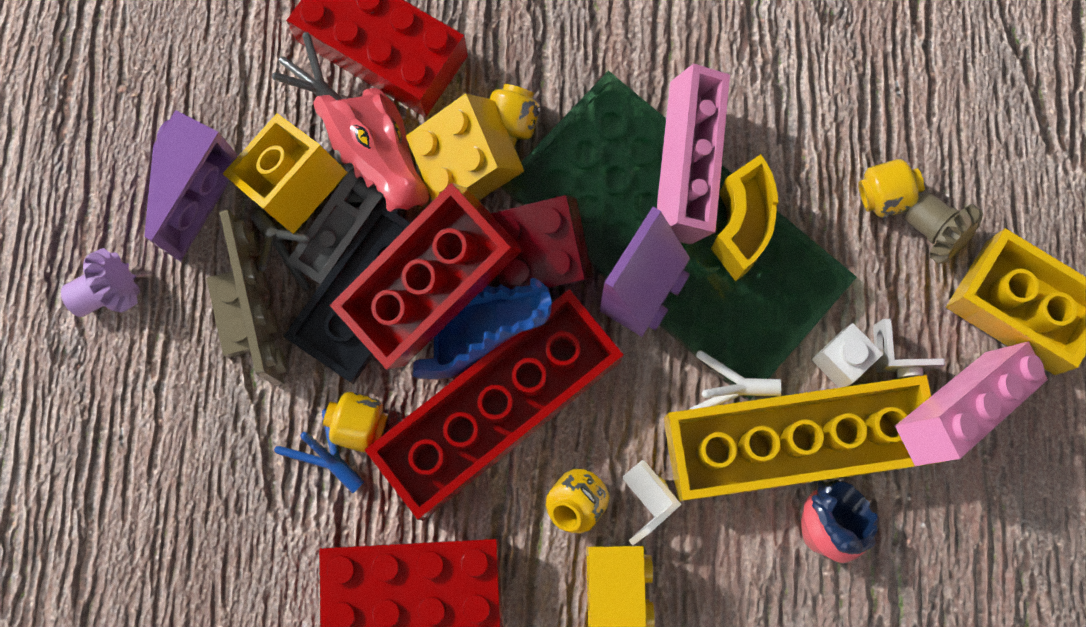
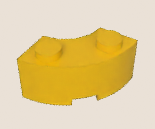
M761 154L729 175L719 193L726 206L727 224L717 236L711 250L735 281L744 276L768 245L775 229L778 192L773 174Z

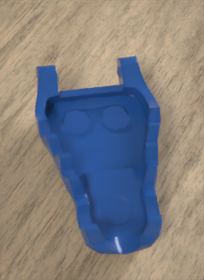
M536 278L530 279V285L516 286L514 289H509L503 285H498L496 288L487 285L434 337V358L416 360L413 364V377L430 380L456 376L466 371L487 353L515 335L544 325L550 318L552 306L549 289Z

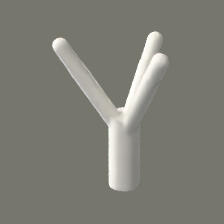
M697 351L696 357L735 382L736 385L703 390L702 396L711 399L690 409L717 406L742 395L781 396V379L744 378L705 352Z

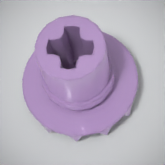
M102 248L86 256L83 263L84 274L62 286L61 298L66 308L78 317H84L103 306L115 312H125L138 303L137 295L140 293V289L134 283L137 277L131 274L128 269L129 264L121 262L120 256L116 252L110 253L105 248Z

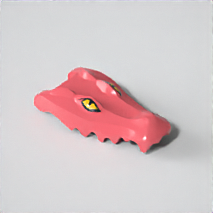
M377 88L365 89L361 97L336 100L330 95L317 96L313 102L315 111L323 119L333 150L339 151L343 164L351 163L354 166V175L357 179L363 178L367 187L376 185L377 191L381 192L386 199L387 211L408 210L416 205L422 207L429 201V191L417 174L411 158L402 117L396 105L381 90Z

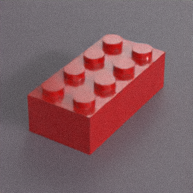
M300 0L286 20L298 43L305 46L302 35L308 32L311 35L317 54L374 88L381 90L386 95L425 118L468 57L465 36L405 0Z
M450 183L330 306L386 370L404 367L524 249L466 187Z
M499 539L319 548L320 627H503Z

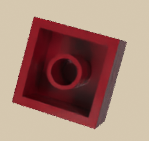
M564 195L490 213L524 249L498 274L500 285L514 289L516 286L530 285V279L536 278L547 288H553L594 278L577 198Z

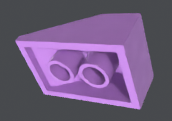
M175 110L169 120L161 125L157 133V140L153 145L144 237L181 262L230 182L222 173L238 155L218 131Z
M652 207L606 279L600 305V312L643 337L648 327L655 331L657 330L669 310L663 306L664 301L670 292L678 296L690 276L688 272L684 271L690 257L662 212L657 208Z

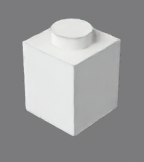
M852 323L839 332L811 360L840 388L854 383L883 353Z

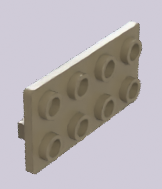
M229 209L220 211L232 271L206 279L223 356L231 358L251 352L256 375L274 386L284 384L282 373L287 372V362L283 350L276 348L273 333L278 332V323L273 309H267L264 294H268L270 290L265 272L258 270L255 256L261 255L258 238L254 231H248L244 220H238Z

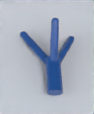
M326 408L322 410L323 420L327 410ZM324 426L330 452L308 432H302L300 437L319 456L282 446L275 447L274 451L276 454L329 469L352 494L365 482L341 458L338 445L333 444L329 439V427Z

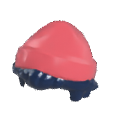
M838 480L828 483L819 481L817 490L808 496L804 504L801 518L803 539L813 552L839 563H848L859 558L876 544L874 537L878 531L879 517L870 510V502L851 483Z

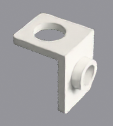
M882 319L873 326L874 345L883 353L876 361L877 372H897V377L902 379L923 376L924 371H934L946 365L943 358L895 360L891 319Z
M641 460L623 476V480L654 516L651 521L629 539L632 545L651 533L682 505L669 490L665 480L656 475L644 460Z

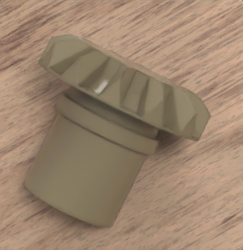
M925 192L918 198L917 203L908 210L905 221L928 237V241L933 243L929 257L937 263L943 264L952 257L957 256L959 251L966 247L967 242L980 227L983 211L974 204H970L959 211L956 208L949 207L931 193Z

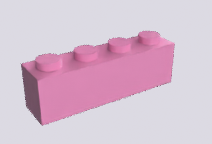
M694 63L670 82L657 209L662 212L679 241L687 244H693L716 232L730 74Z
M1029 341L982 354L895 425L914 465L920 466L961 459L1048 380L1044 373L1043 363L1035 355Z

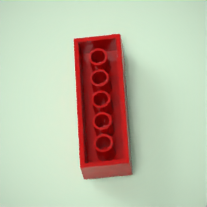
M569 289L552 302L550 318L544 325L523 331L487 353L366 448L365 452L416 519L424 521L618 366L624 354Z

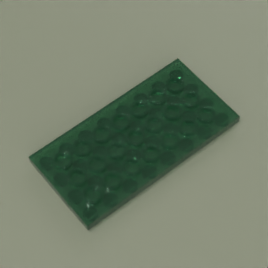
M608 70L521 162L524 172L501 187L521 206L564 195L577 198L591 266L607 279L652 207L657 208L666 118ZM723 165L721 167L719 193L726 178L732 174ZM719 194L716 232L693 244L680 242L690 257L684 269L690 276L678 296L670 292L664 301L663 306L669 310L660 326L695 357L697 351L701 350L744 378L769 379L853 283L857 276L777 211L775 229L768 245L748 272L735 281L711 250L717 236L727 224L726 206ZM701 361L729 386L736 385L735 382ZM742 395L746 401L751 400L753 397Z

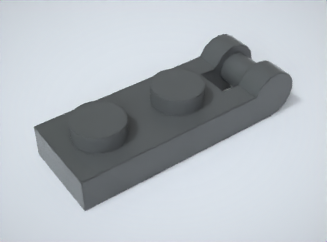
M352 168L306 232V234L310 235L311 240L309 242H299L287 262L321 284L381 202L384 195L377 191L376 185L367 187L363 178L357 179L354 175V168ZM353 193L364 199L358 210L347 203V200Z

